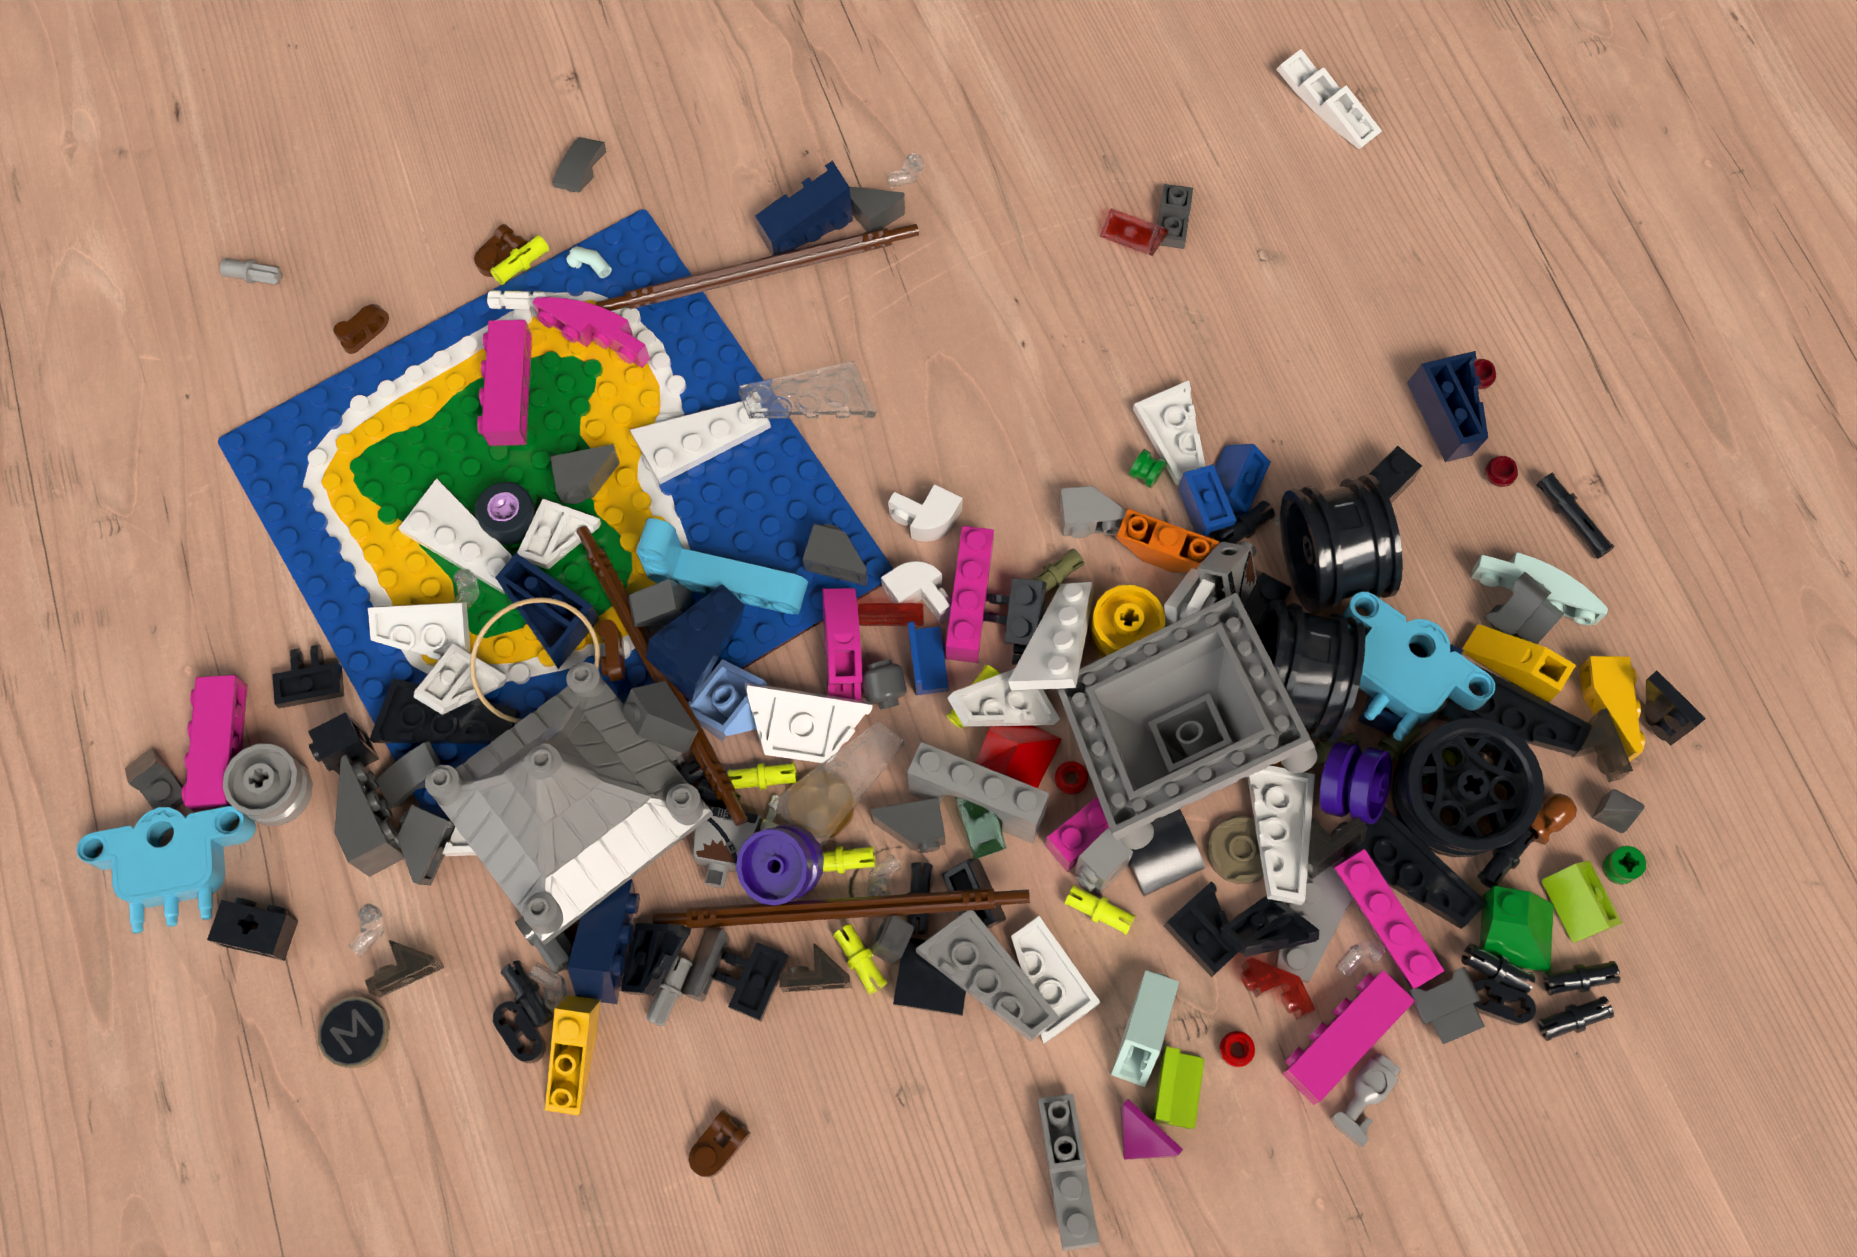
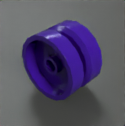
M1344 741L1336 742L1326 759L1320 785L1321 810L1325 814L1341 818L1350 812L1354 821L1367 824L1376 823L1382 814L1389 793L1392 775L1390 753L1387 750L1372 747L1366 748L1362 753L1358 744Z
M784 824L756 832L743 843L737 855L736 871L740 885L751 898L761 904L776 906L802 897L817 886L823 874L824 857L821 846L812 833L797 825Z

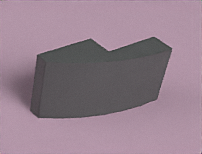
M578 137L561 161L553 180V186L569 192L580 193L594 178L592 167L606 153L605 142Z
M1164 184L1155 245L1184 249L1193 188Z
M424 742L408 752L376 780L389 808L401 806L416 789L426 788L425 779L427 774L433 768L441 765L430 742Z

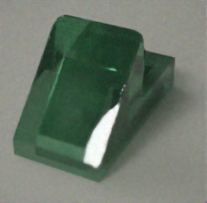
M955 797L957 815L963 824L974 859L1006 849L997 815L980 805Z

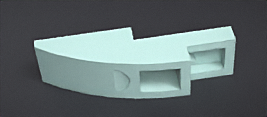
M1516 552L1513 558L1507 562L1481 555L1473 566L1472 579L1479 580L1480 583L1486 586L1508 588L1512 592H1514L1513 584L1524 572L1528 573L1552 592L1546 599L1565 613L1564 617L1571 618L1578 624L1597 625L1607 614L1608 608L1583 584L1556 567L1536 558Z

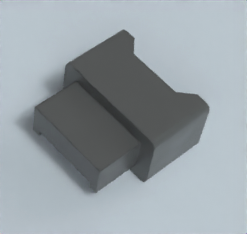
M1524 572L1513 584L1514 594L1505 604L1496 605L1484 618L1503 633L1512 636L1517 633L1524 640L1538 644L1565 613L1546 599L1552 592L1528 573Z
M1465 967L1455 970L1452 980L1426 991L1416 988L1408 991L1409 995L1415 1000L1414 1005L1423 1024L1433 1023L1442 1044L1485 1027L1474 1004L1481 1001V998Z

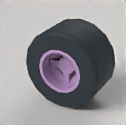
M499 482L489 486L480 494L476 502L475 515L483 531L490 537L495 538L500 544L509 545L523 541L537 508L529 492L521 485L512 482Z

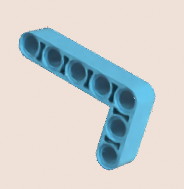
M650 518L646 520L636 550L647 577L656 583L671 579L692 592L708 595L723 584L744 604L787 614H799L808 581L805 578L793 573L683 549L675 528L670 523L660 519Z

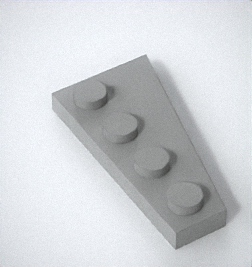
M1310 842L1305 902L1302 905L1289 903V907L1319 929V940L1278 950L1273 974L1306 984L1311 980L1352 900V897L1332 868L1333 865L1344 859L1336 854L1339 850Z
M973 910L966 911L916 948L917 954L1030 1042L1058 1021L1059 1016Z

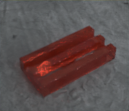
M922 603L858 604L859 626H908V622L914 621L915 626H924V607Z

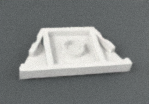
M745 683V690L764 754L769 756L830 764L839 753L841 745L850 739L855 732L854 728L865 714L868 715L873 706L867 701Z

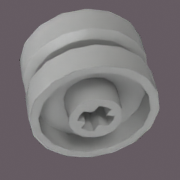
M255 744L241 750L231 759L224 772L222 787L226 800L238 812L264 826H281L295 820L306 809L312 797L313 782L309 770L284 748L273 744Z

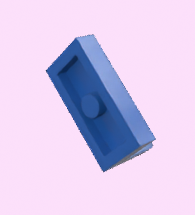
M1255 444L1226 445L1215 466L1230 506L1237 514H1245L1249 511L1271 463Z
M1214 464L1184 472L1178 491L1195 533L1208 537L1212 531L1233 526L1236 518Z
M914 621L908 622L916 695L948 692L949 687L941 627L915 629Z

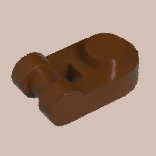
M506 224L500 225L496 229L494 236L476 252L474 260L477 269L482 275L493 277L490 269L508 258L510 251L514 248L520 249L528 242L519 235L515 236L513 230ZM508 244L509 247L503 251L501 248Z
M370 304L363 307L349 321L337 323L334 326L333 332L341 342L345 352L353 354L358 352L385 329L389 316L379 305Z
M603 620L597 626V632L605 643L606 656L601 657L602 673L604 676L609 675L612 682L625 680L626 666L622 633L612 620Z
M722 1110L715 1117L689 1153L688 1161L690 1168L701 1177L709 1178L721 1172L751 1134L744 1126L739 1128L732 1122V1116L727 1111ZM721 1132L730 1139L724 1148L715 1141Z

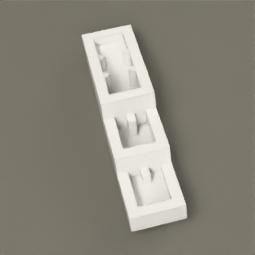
M1302 49L1276 69L1295 93L1323 121L1356 148L1361 149L1382 132L1347 85L1341 89L1324 67L1318 71Z

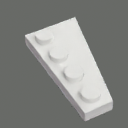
M753 398L631 429L630 431L659 484H662L771 428L757 400Z
M436 479L400 525L399 530L402 534L505 594L495 577L513 556L495 538L490 537L483 531L478 520Z
M1092 582L1060 584L1008 681L1011 690L1076 688L1095 592Z
M1269 765L1267 768L1247 777L1267 899L1302 905L1305 902L1315 774L1306 772L1292 773L1286 770V768Z

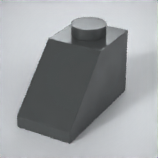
M614 444L551 456L555 488L562 504H578L585 501V499L593 498L620 464Z
M814 524L802 558L805 571L867 586V568L846 533L831 524H824L823 526Z
M666 681L631 689L622 712L626 721L631 724L637 735L678 752H688L698 729Z
M938 797L871 809L874 824L911 850L919 849L921 853H929L939 850L940 845H946Z
M411 805L410 809L400 819V831L397 838L412 882L418 885L431 886L445 856L442 853L446 842L450 841L455 826L447 817L424 807Z

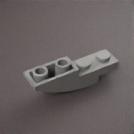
M1066 1094L1039 1098L1038 1105L1062 1251L1099 1246L1074 1095Z

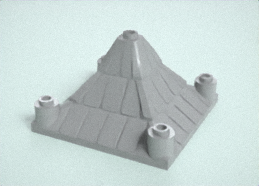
M1237 593L1079 669L1076 688L1057 689L1111 833L1116 841L1120 840L1129 849L1136 850L1149 844L1154 835V828L1151 822L1182 808L1186 804L1200 800L1214 791H1219L1238 782L1242 778L1267 768L1271 764L1281 761L1286 770L1292 773H1301L1310 769L1317 760L1315 746Z
M581 662L572 666L566 676L568 684L566 688L515 724L513 728L504 732L487 747L474 754L465 763L455 769L449 765H439L433 768L425 779V787L428 793L439 804L521 913L525 922L532 928L544 945L713 816L712 811L701 799L698 790L687 783L656 743L637 735L631 724L624 717L622 712L624 704L602 679L597 667L588 662Z

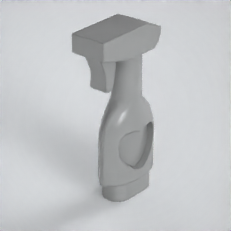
M1378 1053L1375 1059L1369 1058L1355 1078V1097L1344 1112H1338L1330 1117L1334 1127L1357 1146L1363 1147L1369 1140L1366 1136L1367 1129L1373 1120L1368 1118L1360 1125L1355 1121L1367 1105L1378 1104L1388 1096L1398 1082L1396 1076L1400 1072V1068L1380 1053Z

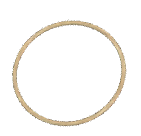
M530 598L515 602L496 613L477 636L470 659L473 687L482 703L498 717L513 723H518L522 720L500 712L487 701L477 682L475 661L478 647L486 631L498 618L516 607L530 603H551L562 606L576 614L587 626L592 636L595 648L594 666L599 670L600 648L596 633L588 619L579 610L565 602L551 598Z

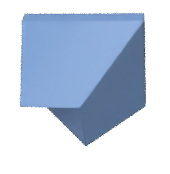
M723 659L701 685L693 702H688L699 724L721 742L726 736L756 729L745 690V683L768 685L765 680Z

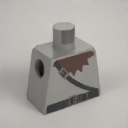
M1222 542L1198 566L1200 583L1202 579H1205L1215 584L1214 597L1218 599L1217 602L1237 593L1243 606L1245 605L1256 584L1253 561L1256 555L1255 547L1248 542H1241L1239 545Z
M708 806L713 816L695 829L693 857L697 865L708 867L704 884L722 889L725 886L728 871L737 872V855L743 843L754 833L760 832V826L763 821L760 815L744 812L748 820L744 824L736 826L727 809Z

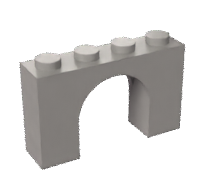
M920 742L907 772L909 794L923 800L938 797L940 805L945 795L968 800L997 815L1003 822L1002 832L1029 843H1034L1046 813L1049 798L1048 792Z

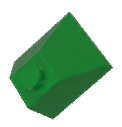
M1494 886L1485 892L1483 899L1487 904L1482 908L1479 948L1495 956L1502 955L1509 959V963L1521 969L1550 973L1554 904L1529 891Z

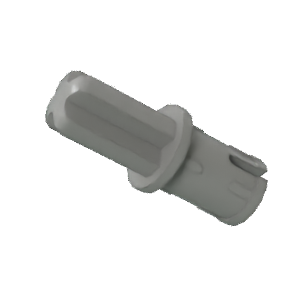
M223 258L220 263L222 276L244 279L250 284L262 282L276 285L279 284L282 278L279 267L258 264L256 260L252 259L246 262Z
M679 956L674 960L660 984L647 1013L646 1019L650 1023L657 1026H664L677 997L681 998L683 995L680 991L693 965L689 960L682 957L679 960Z

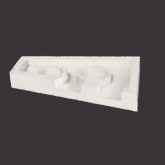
M1189 380L1137 402L1133 407V411L1160 458L1167 461L1165 467L1176 486L1180 484L1184 472L1205 467L1200 434H1198L1196 426L1195 408L1190 394Z
M467 602L368 608L371 641L406 651L418 652L437 660L442 658L452 644L471 654Z
M1015 669L954 691L948 697L950 704L964 727L1055 725L1060 720V717L1043 689L1011 690L1008 681Z
M1038 916L1013 934L1011 938L1021 970L1059 1016L1057 1022L1041 1033L1043 1044H1046L1101 1004V1002L1041 917Z

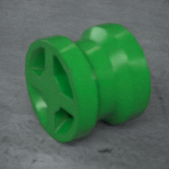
M1144 449L1135 460L1129 476L1134 479H1142L1147 487L1152 488L1161 476L1167 461L1162 458L1155 459L1151 456V452Z
M1628 845L1621 846L1605 857L1602 868L1608 880L1615 884L1624 885L1643 875L1646 870L1645 856L1637 848ZM1623 858H1625V860H1626L1629 864H1631V865H1627V864L1623 861Z

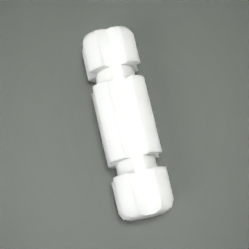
M491 290L488 292L487 303L491 309H502L503 306H506V309L530 310L531 307H534L532 302L535 298L548 296L546 292L534 291L533 294H530V291H505L502 294L501 291Z

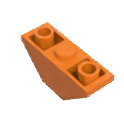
M1127 509L1116 537L1117 540L1143 562L1173 573L1189 572L1191 568L1198 570V566L1219 544V541L1131 509Z

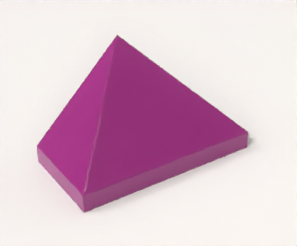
M1129 1099L1120 1107L1124 1160L1173 1158L1183 1151L1173 1139Z

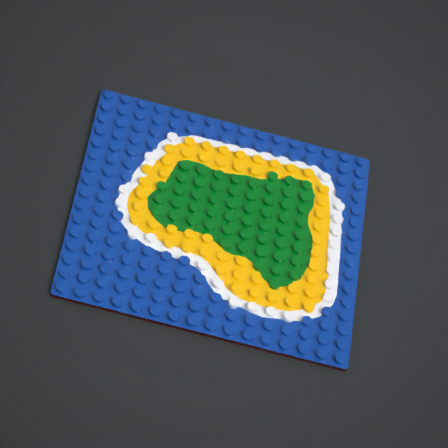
M642 209L493 290L501 291L502 294L505 291H530V294H533L534 291L546 292L548 297L567 298L596 305L598 301L625 295L626 291L691 276V273L649 212ZM577 246L595 250L608 263L612 271L607 277L600 278L590 265L582 263L580 268H573L567 263L566 258L570 254V250ZM487 292L218 439V445L374 724L393 678L420 685L439 660L411 650L406 651L371 641L368 608L467 602L470 650L472 653L477 636L485 624L500 610L513 604L506 593L503 594L402 534L399 530L400 525L436 479L476 519V502L480 494L489 486L499 482H512L521 485L529 492L537 509L542 499L599 518L601 525L592 535L599 548L605 550L629 595L658 584L647 577L636 552L645 522L650 518L670 523L675 528L683 549L793 573L808 581L799 614H787L744 604L745 608L741 624L722 655L717 659L712 671L722 659L741 669H745L823 622L822 589L855 588L858 601L882 586L881 577L893 570L885 555L704 292L629 310V307L612 311L627 319L633 337L646 345L650 360L643 368L635 363L628 364L617 355V352L609 347L607 349L600 347L594 340L588 347L577 341L576 343L568 341L555 327L547 328L537 319L536 316L538 314L534 307H531L530 310L506 309V306H503L502 309H491L487 303ZM526 320L532 333L526 445L489 446L483 434L480 435L478 431V416L483 414L479 391L480 388H484L485 379L482 377L481 363L482 360H486L487 352L483 346V334L488 333V321ZM753 398L757 400L768 418L771 428L662 484H659L630 431L631 429ZM614 444L620 464L593 498L585 499V501L578 504H562L555 488L551 456ZM814 524L820 526L831 524L846 533L867 568V586L805 571L802 558ZM522 541L517 544L501 545L514 556L518 552ZM581 542L551 568L546 569L535 566L593 606L600 619L593 627L600 648L598 671L602 679L625 705L632 688L654 684V681L588 562V553ZM692 592L694 604L706 595ZM514 608L503 614L486 631L478 647L476 658L508 677L504 686L485 694L484 697L490 703L518 709L521 713L519 719H524L568 686L566 676L572 666L581 662L595 664V648L590 632L558 669L517 609ZM603 620H612L622 633L626 666L625 680L612 682L609 675L604 676L602 673L601 657L606 656L605 643L597 632V626ZM667 625L646 627L651 636H653ZM385 743L395 762L421 745V743ZM431 744L440 760V764L452 766L454 769L489 745ZM426 788L416 789L413 792L421 807L448 818Z

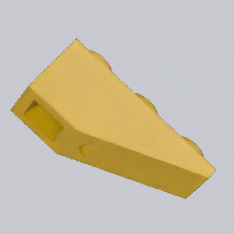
M1480 624L1476 625L1462 648L1464 650L1463 653L1547 702H1550L1561 692L1576 664L1547 647Z
M1590 656L1579 667L1583 699L1623 761L1631 762L1643 753L1645 747V736L1640 731L1638 720L1641 714L1640 701L1635 697L1634 689L1637 681L1636 670L1631 666L1630 656Z
M566 995L556 1006L545 1111L572 1115L581 1114L597 1037L601 1000Z

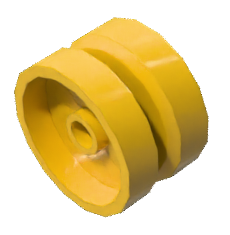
M1119 585L1106 591L1096 603L1090 625L1091 644L1096 653L1101 658H1104L1163 629L1165 626V614L1160 601L1150 591L1136 585Z

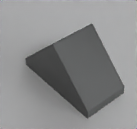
M850 187L852 215L867 232L883 229L905 214L904 192Z
M671 579L628 596L634 627L668 625L694 605L692 591Z

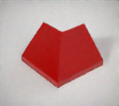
M1033 725L991 726L986 734L975 764L1038 788L1062 739Z

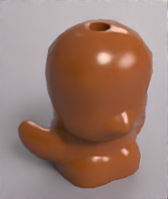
M1553 793L1547 796L1542 801L1534 823L1528 828L1532 832L1531 835L1535 836L1534 841L1545 845L1549 841L1551 833L1561 831L1572 822L1577 813L1575 803L1570 797L1561 793Z

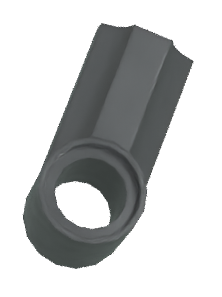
M523 916L515 921V924L532 946L535 945L555 974L567 969L573 945L564 932H561L544 945L532 928L525 922Z

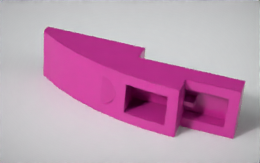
M543 297L535 298L532 302L538 314L536 316L537 319L547 328H552L553 326L558 329L572 343L577 341L588 347L594 340L600 347L604 349L609 347L617 352V355L628 364L635 363L641 368L650 360L646 345L633 337L628 320L612 311L587 302L567 298Z
M855 588L822 589L827 695L861 700L862 661Z

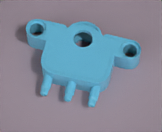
M1360 592L1352 597L1343 616L1346 619L1348 617H1356L1363 622L1365 628V656L1359 688L1374 698L1368 705L1364 715L1368 720H1374L1384 707H1387L1401 717L1402 720L1393 733V737L1396 740H1403L1416 723L1425 722L1432 717L1447 697L1467 710H1476L1482 707L1494 694L1495 682L1493 678L1458 652H1450L1448 636L1438 624L1425 619H1414L1406 622V616L1369 592ZM1355 607L1365 609L1369 616L1359 615ZM1409 644L1421 646L1426 651L1427 657L1420 658L1415 656L1410 651ZM1469 685L1477 687L1481 692V696L1474 695L1470 691Z
M233 806L191 813L188 816H184L180 811L170 807H158L144 814L134 828L129 825L85 835L77 844L76 852L82 861L98 869H112L114 893L120 899L129 902L131 930L133 933H141L144 930L143 923L145 922L144 908L164 905L166 925L171 927L178 924V902L198 898L200 918L203 920L211 919L213 909L212 894L221 888L225 880L224 847L241 844L250 840L256 831V824L248 816L238 812ZM240 819L238 827L230 831L231 824L235 820ZM174 830L172 840L166 846L161 847L163 836L168 831ZM104 846L102 853L95 857L97 850Z

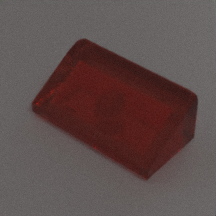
M1111 208L1100 237L1153 256L1166 238L1169 230Z

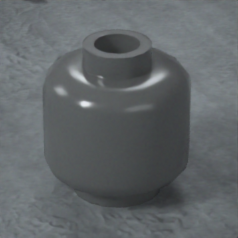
M891 659L866 665L867 671L862 673V687L866 701L871 704H879L880 710L899 705L898 698L905 696L907 693V686L901 666L892 664Z

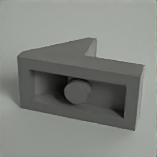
M151 748L125 768L129 785L139 790L153 809L158 807L177 809L184 803L182 800L183 785L154 748Z

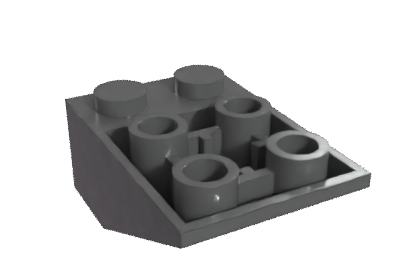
M347 755L341 757L334 833L347 862L370 877L404 859L397 838L400 830L397 827L393 829L388 819L393 815L387 802L384 799L380 800L375 791L379 788L374 774L370 770L366 771L360 761L355 763Z

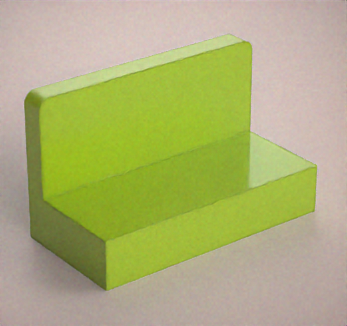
M1590 860L1576 863L1542 879V884L1572 942H1579L1594 934L1622 924Z
M1166 1046L1162 1050L1152 1117L1153 1122L1186 1129L1195 1128L1204 1058L1182 1054L1178 1048Z

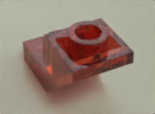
M1250 958L1241 965L1243 970L1240 972L1241 980L1248 992L1253 991L1256 998L1281 988L1283 991L1281 994L1282 1003L1289 1014H1294L1296 1020L1316 1010L1300 976L1255 958Z

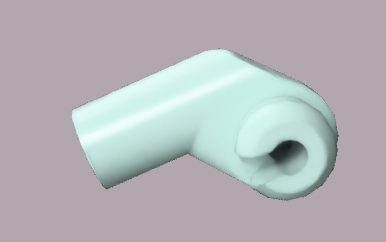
M577 246L570 250V254L566 258L567 263L573 268H580L582 263L590 265L600 278L607 277L612 271L608 263L595 250Z

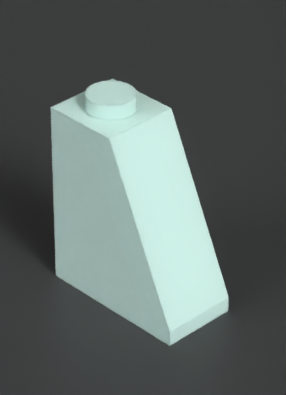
M1145 970L1111 1073L1112 1076L1145 1087L1161 1051L1179 981L1170 979L1161 973Z

